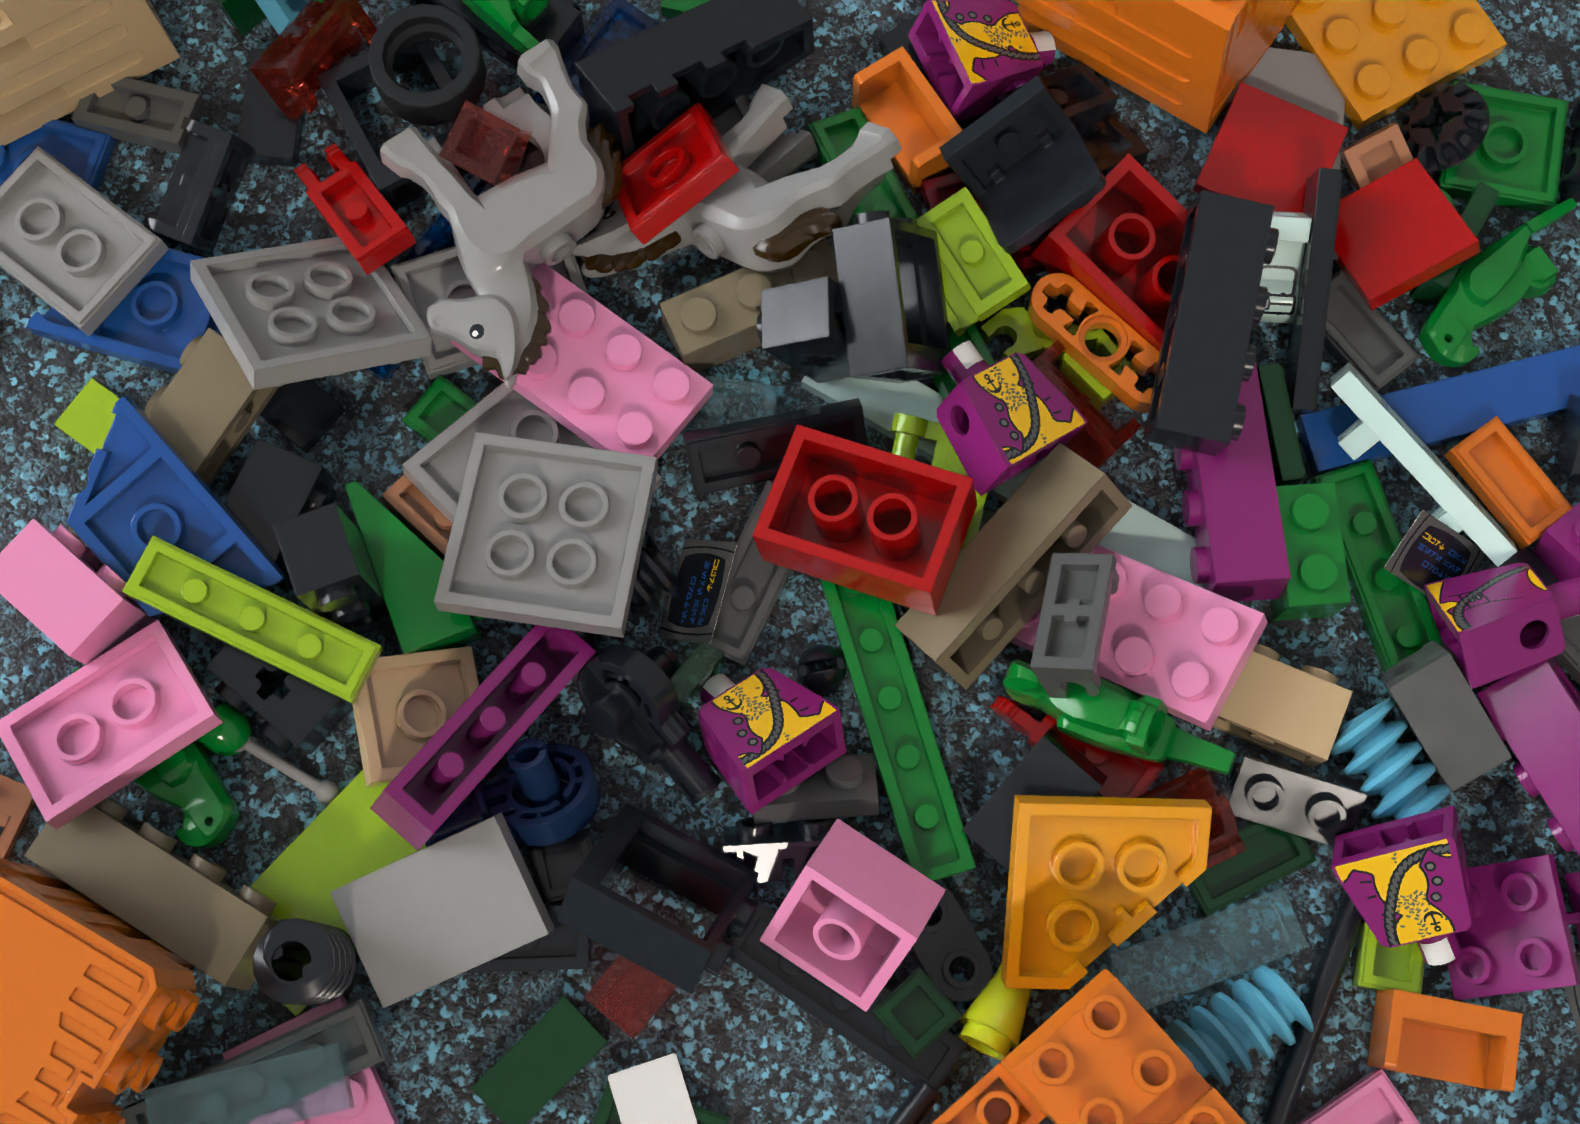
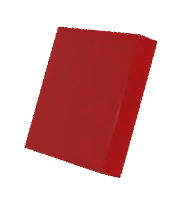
M1241 82L1235 91L1192 191L1200 193L1201 190L1273 205L1274 211L1303 213L1307 178L1320 167L1332 169L1349 128Z
M700 103L693 105L621 162L622 187L617 200L631 232L645 245L740 171L712 117Z
M1417 158L1340 199L1334 258L1371 311L1480 252L1479 240Z

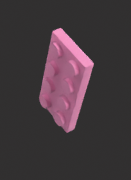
M545 263L537 266L531 273L541 284V293L549 303L550 310L546 313V316L550 321L552 331L550 334H547L548 345L541 347L542 358L535 365H530L526 375L518 374L513 389L595 449L657 457L658 460L713 395L714 385ZM450 340L452 345L482 366V358L473 355L464 346ZM496 370L489 371L497 378H499Z
M1097 545L1090 554H1114L1117 560L1115 569L1119 575L1118 590L1115 594L1110 595L1097 667V673L1100 678L1119 685L1140 698L1148 695L1160 699L1167 707L1168 713L1211 731L1268 623L1265 614ZM1041 608L1010 641L1011 643L1033 652Z

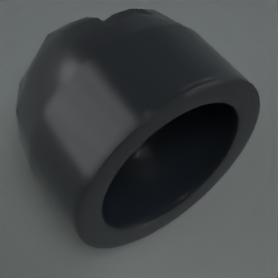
M819 644L808 648L803 652L798 661L797 673L799 681L803 687L817 695H828L840 688L845 679L846 663L844 657L836 648L829 645ZM836 660L837 669L807 673L806 665Z

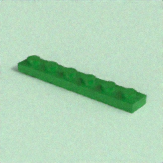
M819 579L907 864L932 881H938L974 870L976 865L966 834L962 831V821L903 635L894 626L898 620L892 602Z

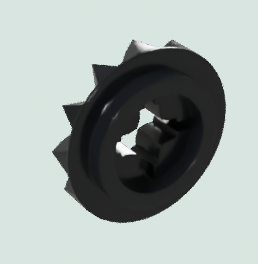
M1459 81L1454 86H1447L1437 82L1434 91L1429 94L1415 93L1416 104L1410 111L1399 112L1402 121L1400 131L1413 159L1417 158L1426 171L1446 170L1468 159L1483 142L1490 122L1489 109L1484 98L1478 91L1471 89L1462 81ZM1443 111L1452 121L1443 124L1442 133L1439 134L1438 140L1429 127L1437 124L1438 116Z

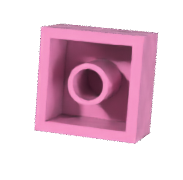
M32 519L0 552V594L68 656L85 665L157 620L154 616H149L134 598L122 592L127 582L109 566L103 564L82 539H79L62 524L54 531H51L35 519Z
M837 818L805 865L759 941L867 1012L919 938L946 889Z

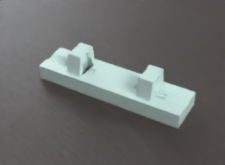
M1349 362L1330 378L1332 382L1330 384L1331 388L1359 418L1338 436V444L1353 460H1356L1378 441H1381L1440 505L1431 514L1433 517L1457 533L1463 530L1497 567L1518 552L1513 539Z

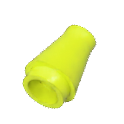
M1002 962L992 979L960 1018L964 1026L959 1035V1038L971 1048L997 1060H1003L1008 1055L1010 1049H1015L1019 1045L1031 989L1005 988L1001 980Z

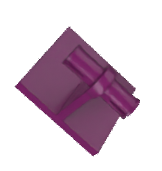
M1553 854L1468 868L1474 897L1473 926L1467 931L1455 933L1461 953L1456 959L1447 963L1454 999L1462 1000L1580 985V973L1569 925L1575 924L1580 946V872L1563 874L1572 912L1566 913Z

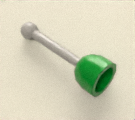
M222 702L215 709L223 723L197 739L199 745L222 756L236 755L246 750L315 792L317 801L323 805H329L340 794L339 787L335 782L330 780L321 782L251 739L252 732L248 718L227 702Z

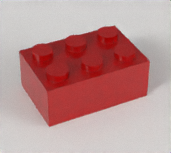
M1128 153L1105 177L1106 185L1103 190L1095 195L1087 205L1068 214L1031 255L1050 274L1064 273L1075 278L1160 352L1187 210Z
M797 424L752 537L764 561L936 616L977 508L974 478Z

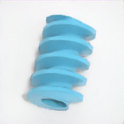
M1391 698L1383 700L1341 725L1339 728L1341 735L1334 742L1331 753L1332 755L1348 752L1354 754L1352 760L1343 770L1346 776L1367 774L1368 779L1359 790L1367 792V797L1380 795L1382 798L1371 813L1372 817L1379 819L1394 816L1398 820L1441 809L1440 805L1449 795L1451 788L1448 784L1426 785V782L1436 771V767L1432 762L1412 764V760L1420 752L1422 745L1419 741L1400 744L1397 741L1409 724L1405 719L1390 722L1384 721L1383 718L1394 706Z
M1264 965L1258 966L1253 970L1254 985L1244 979H1238L1232 983L1233 999L1222 992L1212 995L1210 1004L1213 1014L1200 1005L1190 1009L1189 1018L1192 1028L1179 1019L1168 1023V1032L1171 1040L1194 1064L1193 1067L1204 1079L1211 1075L1225 1087L1229 1086L1232 1083L1226 1064L1231 1061L1246 1073L1251 1072L1253 1067L1248 1050L1253 1047L1270 1060L1274 1057L1269 1038L1273 1034H1276L1286 1044L1292 1046L1296 1043L1291 1023L1295 1020L1309 1032H1313L1312 1020L1301 999L1282 977Z

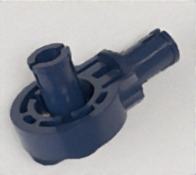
M527 738L515 743L507 754L508 761L499 769L496 776L477 784L475 793L471 794V801L460 804L426 841V847L501 812L514 840L520 844L547 846L572 837L590 822L600 803V785L590 761L580 750L565 744H545L538 738ZM556 771H558L560 778L568 780L569 784L559 780Z

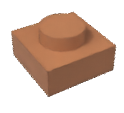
M1391 123L1339 150V154L1356 190L1413 160L1400 128L1395 123Z

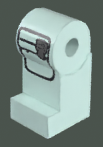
M1273 212L1271 227L1279 230V237L1271 263L1263 265L1260 286L1268 288V296L1260 322L1290 324L1294 319L1298 303L1305 243L1309 241L1312 218L1304 213Z

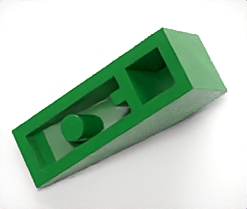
M357 481L346 484L345 488L403 654L459 648L483 639L477 621L485 617L437 610L434 598L443 560Z

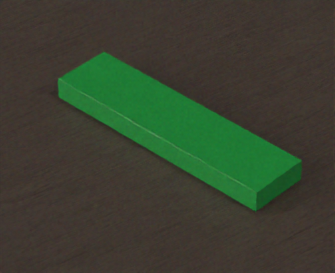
M1371 459L1315 476L1310 481V484L1335 482L1349 585L1383 673L1396 663L1422 649L1423 645L1432 640L1444 648L1424 594L1384 568L1402 541V537Z

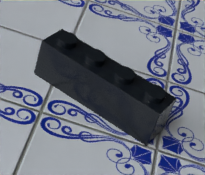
M1201 190L1187 209L1143 436L1144 441L1215 456L1226 448L1231 440H1238L1246 414V406L1238 403L1242 381H1249L1257 355V347L1249 344L1253 322H1260L1268 296V288L1260 286L1263 265L1271 263L1279 237V230L1271 227L1274 212L1273 205Z

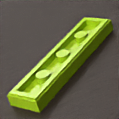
M152 536L122 590L126 595L353 705L383 650L381 645L155 536Z

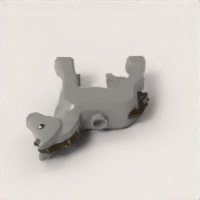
M545 39L523 53L518 60L517 74L527 87L538 91L542 95L551 115L544 112L533 101L531 96L525 94L520 87L503 97L493 98L483 105L485 115L496 128L509 129L527 138L543 154L544 164L510 177L477 196L472 192L436 139L432 137L426 141L416 127H408L383 143L380 149L382 163L400 177L408 178L422 186L433 198L441 214L450 222L460 263L476 293L475 297L465 299H439L428 307V325L437 336L455 341L468 349L473 355L482 358V370H496L499 378L504 379V383L509 390L515 386L518 374L526 375L530 365H535L542 358L541 347L548 345L547 334H550L552 331L550 321L546 316V313L550 310L549 303L541 293V284L534 278L531 271L544 262L548 266H553L566 259L576 248V241L597 226L604 215L605 208L615 201L622 187L621 151H612V143L615 136L607 133L603 123H599L595 128H589L590 116L588 105L574 89L565 69L559 47L551 39Z
M762 83L749 105L747 114L738 124L722 136L740 171L645 245L631 232L616 198L611 209L597 224L595 232L577 241L576 248L571 254L581 257L584 261L581 272L585 277L589 278L612 275L626 268L633 270L646 261H654L659 257L692 244L697 246L703 254L711 259L721 256L760 273L771 274L793 268L813 245L832 235V229L846 227L858 204L870 191L884 181L885 173L894 168L891 159L902 150L898 138L889 128L868 121L859 130L852 146L840 156L821 167L793 174L808 161L818 157V149L812 134L808 131L801 130L798 134L788 131L785 135H781L787 129L783 118L793 107L788 97L781 90Z

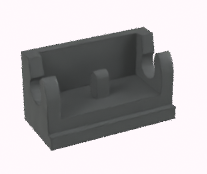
M1052 553L1030 668L1049 697L1067 698L1068 682L1084 686L1086 688L1085 692L1092 697H1096L1099 694L1101 678L1097 673L1103 633L1110 595L1117 592L1119 575L1115 569L1117 560L1114 554Z
M1432 640L1423 645V648L1386 670L1383 676L1387 683L1384 685L1395 700L1429 759L1435 765L1442 782L1448 784L1451 788L1450 792H1453L1509 760L1512 756L1450 652Z

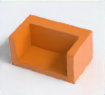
M901 46L856 73L853 77L852 107H860L867 122L889 128L898 138L902 150L891 159V162L912 193L915 195L921 191L922 181L952 173L953 169L944 160L939 148L963 130L905 48Z
M1397 989L1376 990L1367 1066L1492 1091L1513 1092L1523 1014Z

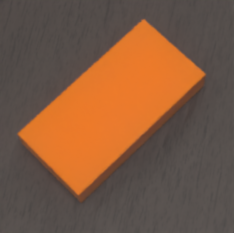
M1495 416L1444 455L1521 550L1542 536L1546 529L1573 508L1498 416Z

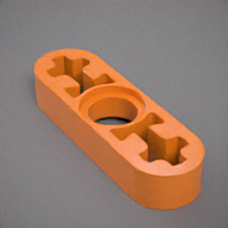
M1052 273L1042 277L1035 284L1028 303V313L1033 324L1132 410L1147 413L1153 389L1149 388L1143 393L1138 391L1134 387L1138 380L1135 372L1143 377L1148 375L1150 371L1156 374L1160 352L1072 276L1064 273ZM1045 294L1053 299L1057 298L1060 294L1065 295L1069 299L1065 309L1072 317L1061 309L1055 310L1052 314L1047 312L1045 305L1048 298ZM1085 311L1089 316L1081 322L1076 334L1072 335L1068 330H1070L1073 320L1076 319L1078 321L1082 312ZM1094 329L1108 330L1116 337L1118 350L1108 357L1096 356L1086 347L1085 335ZM1130 350L1135 354L1129 364L1133 370L1125 365L1121 374L1118 375L1113 370L1122 363L1127 351Z

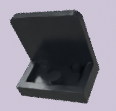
M1038 75L939 148L944 160L977 198L998 244L1008 254L1015 253L1025 245L1035 242L1047 229L1068 214L1087 205L1106 185V178L1074 122Z

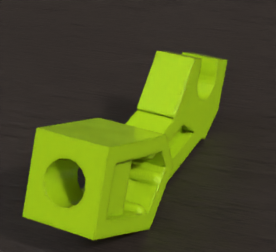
M1025 307L1002 309L981 326L979 333L986 343H989L998 334H1007L1012 337L1014 345L1003 352L1002 359L1017 352L1024 354L1028 359L1043 355L1060 360L1059 373L1097 411L1116 397L1039 330L1031 321ZM1072 324L1068 332L1075 335L1079 326ZM1103 329L1091 330L1085 335L1086 347L1096 356L1108 357L1118 350V347ZM1124 357L1122 363L1113 371L1120 375L1125 365L1131 370L1133 369L1129 366L1130 362Z

